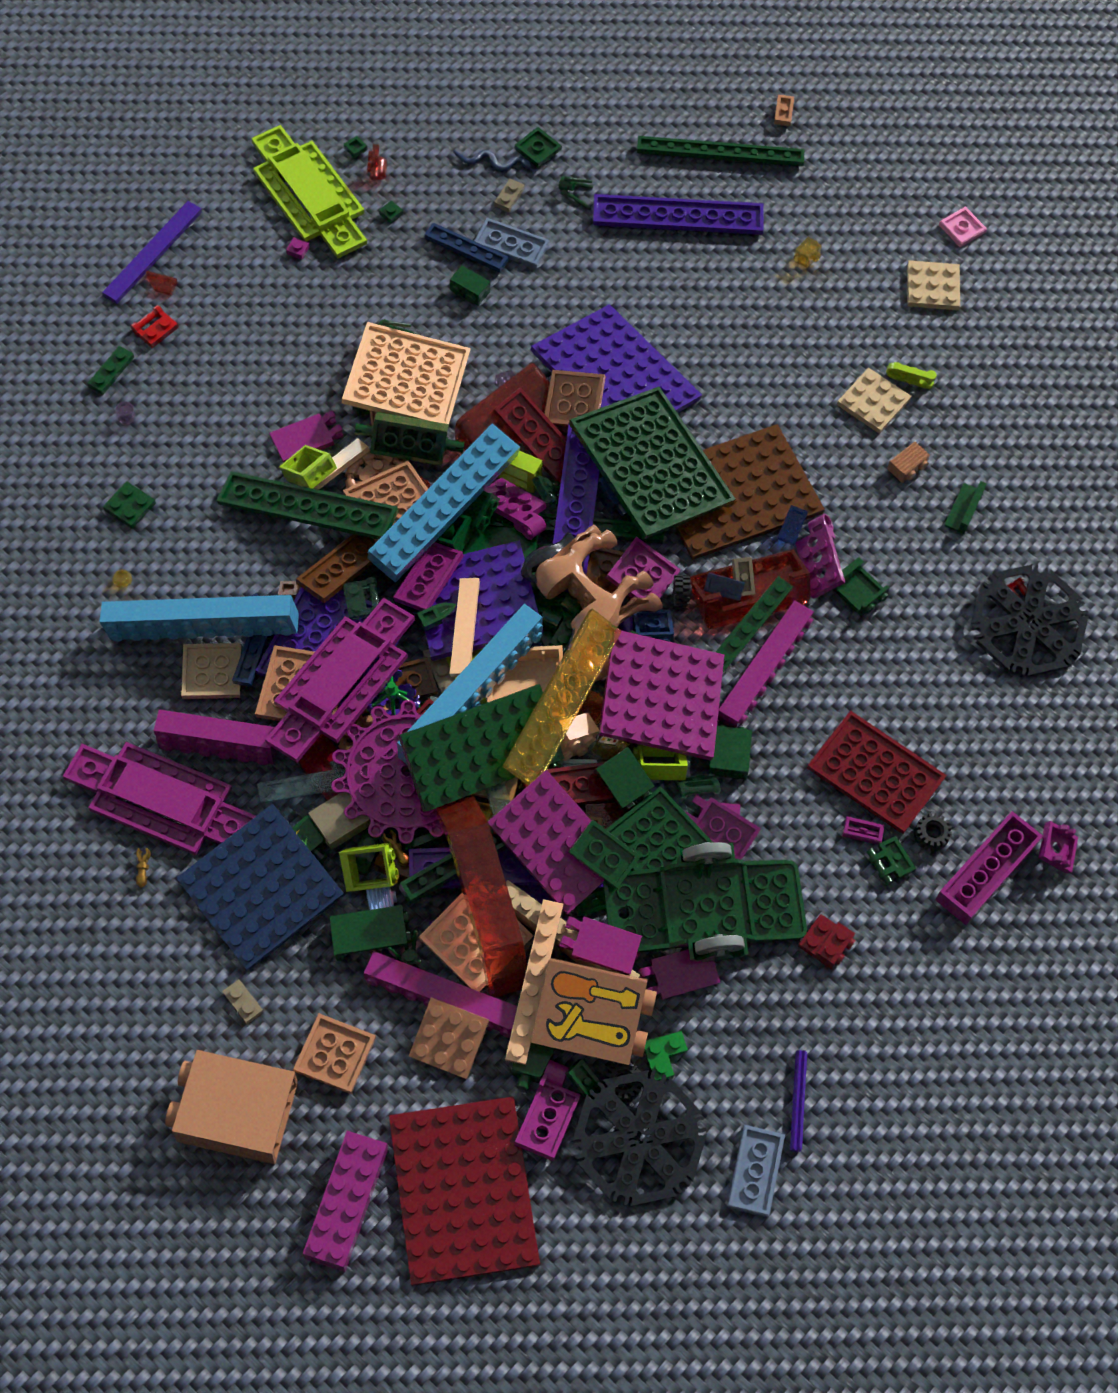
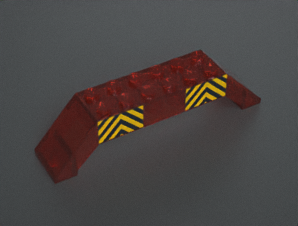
M474 795L466 796L437 807L435 810L439 824L448 840L482 958L489 996L495 998L522 990L527 963L523 938L488 821Z

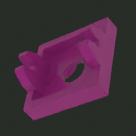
M1052 821L1045 822L1038 858L1066 874L1072 873L1078 837L1075 835L1076 829H1069V825H1057ZM1054 842L1057 843L1060 849L1058 854L1053 850Z

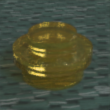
M121 569L114 574L113 582L117 587L125 588L131 584L132 576L128 571Z

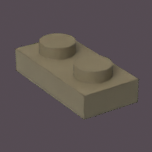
M509 179L495 200L494 207L510 213L524 191L525 185Z
M752 557L732 559L734 580L745 582L742 596L754 595Z
M239 979L222 991L246 1024H249L264 1013L263 1009Z

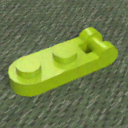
M899 362L888 364L886 374L890 378L926 389L933 387L937 376L933 370L926 372L915 367L900 364Z

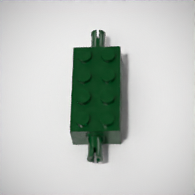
M381 412L376 413L372 426L358 423L355 426V435L371 437V454L441 466L445 452L449 450L463 453L465 442L450 440L447 437L449 424Z

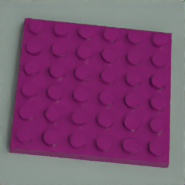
M614 629L611 639L599 736L712 760L714 758L725 654Z

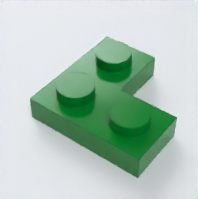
M682 1031L646 1041L644 1052L651 1073L656 1071L654 1075L655 1080L660 1081L663 1074L666 1075V1079L668 1077L673 1078L674 1072L669 1057L688 1052Z

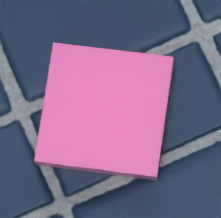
M966 206L939 222V226L959 247L966 245L987 231V228Z

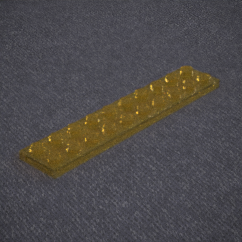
M590 609L503 765L505 769L527 785H530L549 767L622 632L594 609Z

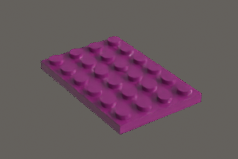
M547 770L486 823L555 902L563 904L562 910L566 915L604 882L601 877L568 853L591 820Z

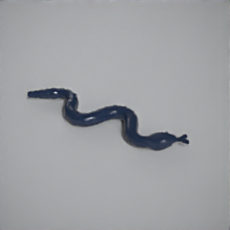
M456 150L453 151L461 162L468 165L477 163L482 157H488L492 167L497 171H507L515 163L520 162L526 170H532V174L537 172V170L532 168L530 161L522 157H513L506 164L500 165L493 152L488 150L478 152L471 159L465 158Z

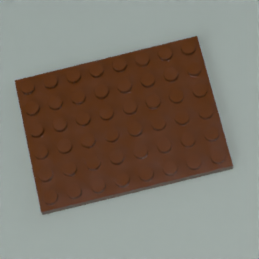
M776 424L703 450L736 500L733 504L675 528L691 559L694 560L823 514L825 508L779 425Z

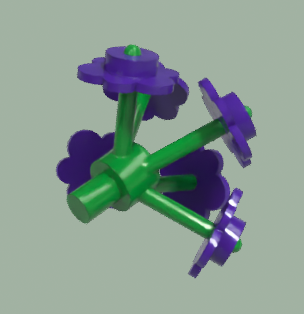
M397 670L387 682V686L383 687L367 706V712L371 713V710L379 704L384 706L386 701L390 699L391 709L386 710V713L393 716L400 712V709H395L396 698L399 699L400 704L405 700L413 701L416 690L412 688L411 684L397 686L394 683L402 676L401 670ZM417 695L413 701L416 709L420 707L421 701L418 700L420 695Z

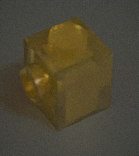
M807 237L796 248L793 260L808 268L813 262H817L820 259L822 245Z

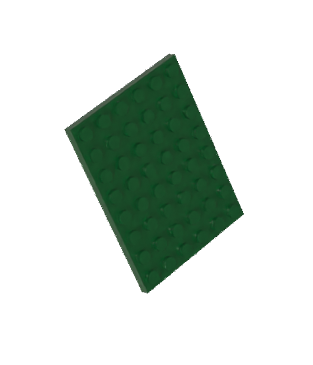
M660 387L570 419L568 423L644 540L733 504L736 500Z

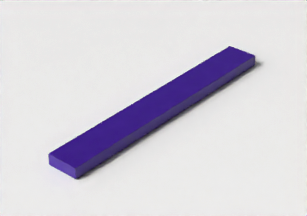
M187 201L102 292L103 296L118 304L202 213V208Z

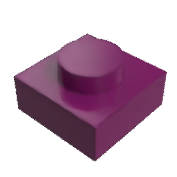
M293 237L286 249V253L302 260L310 245L306 241Z

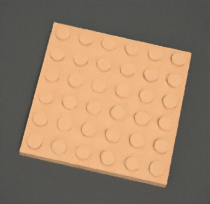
M367 322L342 397V403L374 412L449 424L470 348Z

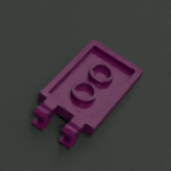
M329 411L323 417L319 413L270 432V438L282 462L284 463L305 445L322 450L333 446V440L342 438L344 435L340 425L334 426L330 431L326 427L337 423L334 412Z
M695 795L692 802L703 808L698 818L686 811L685 813L712 842L733 843L735 859L742 860L761 828L712 797L707 802L698 795Z
M568 917L565 928L578 931L576 941L570 937L563 936L559 947L572 950L571 957L625 975L631 974L642 938L641 935L587 917H583L582 922L573 917Z
M689 949L650 960L651 966L638 970L640 978L654 974L657 986L647 988V990L656 991V995L660 994L661 1000L720 983L714 961H691Z

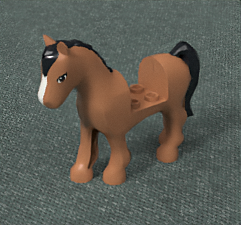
M595 525L587 528L585 532L577 534L576 538L570 532H567L559 542L532 551L525 558L521 567V576L537 584L538 589L546 599H552L568 589L569 594L579 601L583 609L570 624L572 636L569 638L565 655L567 672L575 683V694L581 689H592L606 679L609 656H603L596 651L600 644L612 634L620 623L638 612H656L663 608L661 600L654 593L649 594L645 598L633 597L627 604L621 607L624 598L630 592L638 589L648 590L654 586L652 578L645 571L638 573L635 577L625 576L613 593L603 590L584 574L582 561L588 554L602 548L611 549L617 545V539L611 531L607 529L601 533Z

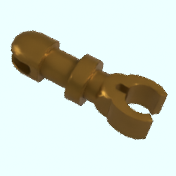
M390 829L389 832L392 839L387 838L385 833H383V842L391 843L398 857V862L402 866L408 865L409 857L403 852L402 845L397 843L394 831Z
M138 848L136 855L139 864L136 866L138 870L136 884L139 887H144L147 884L146 871L149 869L147 862L150 859L151 853L146 848V854L142 857V851Z

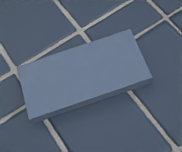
M486 218L474 240L508 256V259L535 269H537L550 244V240L489 218Z
M748 1125L743 1126L727 1208L769 1218L785 1134Z

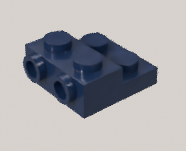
M671 610L641 611L633 615L634 632L638 633V635L674 643Z

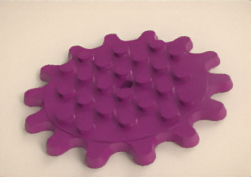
M412 700L403 701L400 712L393 716L388 715L381 706L374 707L371 710L372 725L368 728H363L353 724L347 731V735L353 740V746L349 750H336L332 755L333 761L344 766L346 769L343 777L337 778L332 782V790L336 793H348L352 797L351 803L344 810L345 816L348 819H355L361 815L368 816L371 820L368 832L374 838L380 837L387 828H395L399 833V840L403 844H409L413 841L414 832L418 828H426L433 837H440L444 833L442 820L445 816L454 815L459 819H463L469 814V809L462 802V798L423 812L411 775L406 777L402 774V770L408 768V765L398 758V735L407 732L422 716L416 712L415 703Z

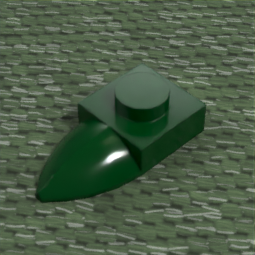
M441 603L417 613L425 631L443 624L442 620L454 610L456 604Z

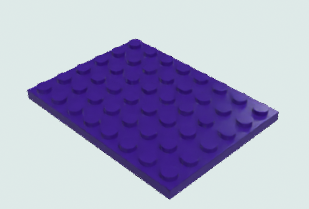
M610 304L532 345L530 349L551 372L552 370L604 374L606 379L601 408L656 387L661 388L677 413L702 398V394Z

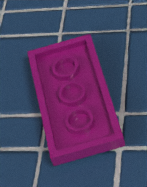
M434 542L417 560L393 597L395 602L419 611L432 607L463 559V552Z

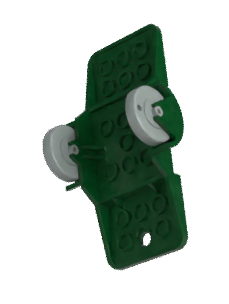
M705 842L685 849L676 847L678 863L660 868L630 871L618 889H615L605 880L603 882L607 924L641 935L642 938L637 953L689 947L691 961H721L748 955L747 942L761 943L797 940L804 937L807 933L797 864L792 860L744 861L735 859L733 843ZM626 908L629 911L628 918H620L618 910Z

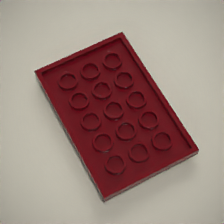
M851 710L807 765L808 770L902 834L906 832L947 776Z

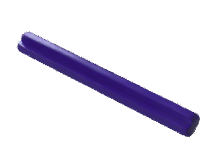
M797 1050L795 1054L790 1150L792 1152H801L807 1068V1051Z

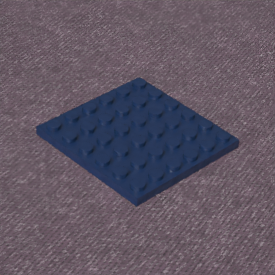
M273 804L177 877V880L247 971L251 970L345 896Z

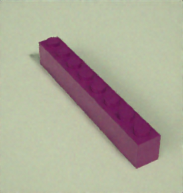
M794 600L719 708L718 720L731 728L744 725L748 718L746 714L755 709L758 703L756 701L757 698L763 697L767 690L766 685L768 683L772 684L777 675L775 674L777 669L781 670L786 662L784 660L786 656H791L795 649L794 644L796 642L800 643L805 634L803 633L805 628L809 629L814 621L812 619L814 611Z
M373 951L364 971V978L370 985H380L391 993L396 994L398 992L404 994V997L411 1001H416L417 999L422 1001L427 1007L431 997L489 1019L486 1030L494 1029L507 1038L511 1037L518 1006Z

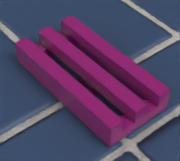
M846 816L842 837L879 845L882 843L885 825ZM849 823H850V824H854V825H858V826H862V827H867V828L879 830V832L871 831V830H868V829H866V828H858V827L850 826Z

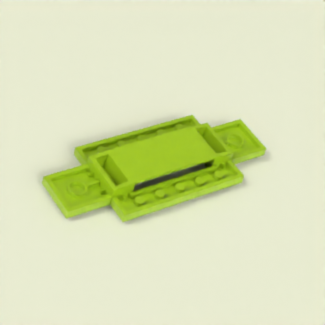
M281 125L251 138L252 144L266 161L253 168L255 175L304 241L307 242L320 235L337 259L367 245V239L352 220L365 214L364 208L313 141L299 146L298 143L293 142ZM278 174L282 175V177L291 187L293 192L296 194V196L299 198V200L311 214V218L308 216V214L305 212L303 207L300 205V203L297 201V199L294 197V195L291 193V191L288 189V187Z

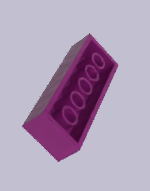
M159 710L153 730L158 747L167 751L174 749L187 754L194 752L202 756H218L221 759L233 758L241 762L253 761L260 765L274 764L277 751L265 741L275 728L271 726Z
M1012 811L940 890L935 900L962 923L967 925L1036 848L1043 835Z
M346 1131L303 1251L304 1259L346 1272L388 1151L387 1143Z

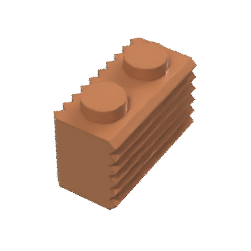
M914 441L889 461L887 470L902 483L906 480L910 481L919 469L922 471L928 466L930 454Z

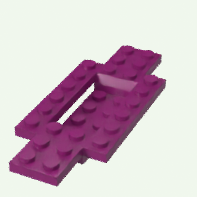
M385 598L380 601L363 623L359 622L357 624L345 616L274 700L275 705L288 713L265 739L266 743L297 763L321 734L338 743L408 658L406 652L394 645L415 621V616ZM376 657H379L380 659L375 663V665L370 669L366 676L351 692L347 699L332 715L333 709L348 693V691L362 676V674L367 670V668L376 659Z
M125 742L119 755L114 757L81 744L63 775L64 780L96 793L88 807L89 811L194 855H197L205 838L221 844L256 817V815L225 803L232 790V785L128 742ZM116 796L183 823L186 827L116 799Z

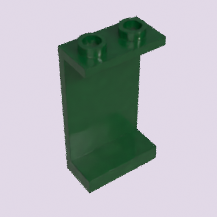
M402 905L330 916L333 950L336 960H345L344 954L404 945L405 950L409 949L408 943L412 942L411 931L406 928V923H409L408 911H404Z

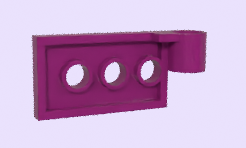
M502 477L484 490L500 498L498 507L494 512L513 522L514 529L521 532L527 539L532 540L546 530L545 521L538 515L546 509V502Z
M823 514L808 522L810 535L795 543L809 595L813 599L845 583L833 542L835 540L833 524L827 514ZM817 540L816 545L812 547L813 541ZM822 555L820 561L816 563V558ZM826 570L825 576L820 578L821 573Z
M552 1060L549 1061L514 1145L554 1161L581 1095L562 1087L567 1077L565 1073L569 1067ZM560 1094L563 1100L557 1102L553 1100L552 1095ZM551 1111L555 1114V1118L547 1119L544 1113ZM544 1129L548 1135L542 1138L536 1134V1131Z

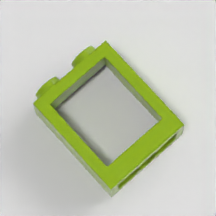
M305 445L280 465L279 468L288 482L314 488L336 470L337 466L330 453Z
M519 451L518 456L497 478L500 479L502 477L519 488L534 494L542 477V460Z
M639 744L633 747L634 757L650 780H686L688 768L686 755ZM643 757H674L675 764L644 763Z
M391 843L346 848L339 852L346 892L391 887L398 882L399 872L395 868V851ZM382 851L387 878L360 881L355 854Z

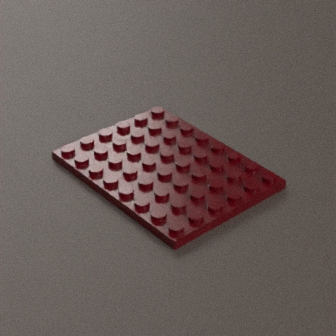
M514 1096L389 1115L411 1286L540 1266L522 1148L514 1145L519 1133Z

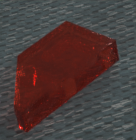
M150 271L145 272L155 292L172 296L177 285V278Z

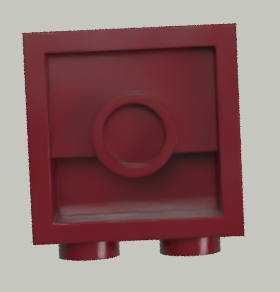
M820 914L798 947L832 969L835 964L839 966L845 955L843 952L845 949L850 950L856 941L853 939L855 933L841 923L835 924Z

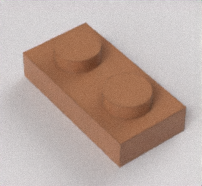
M778 94L774 124L791 125L794 104L793 96Z

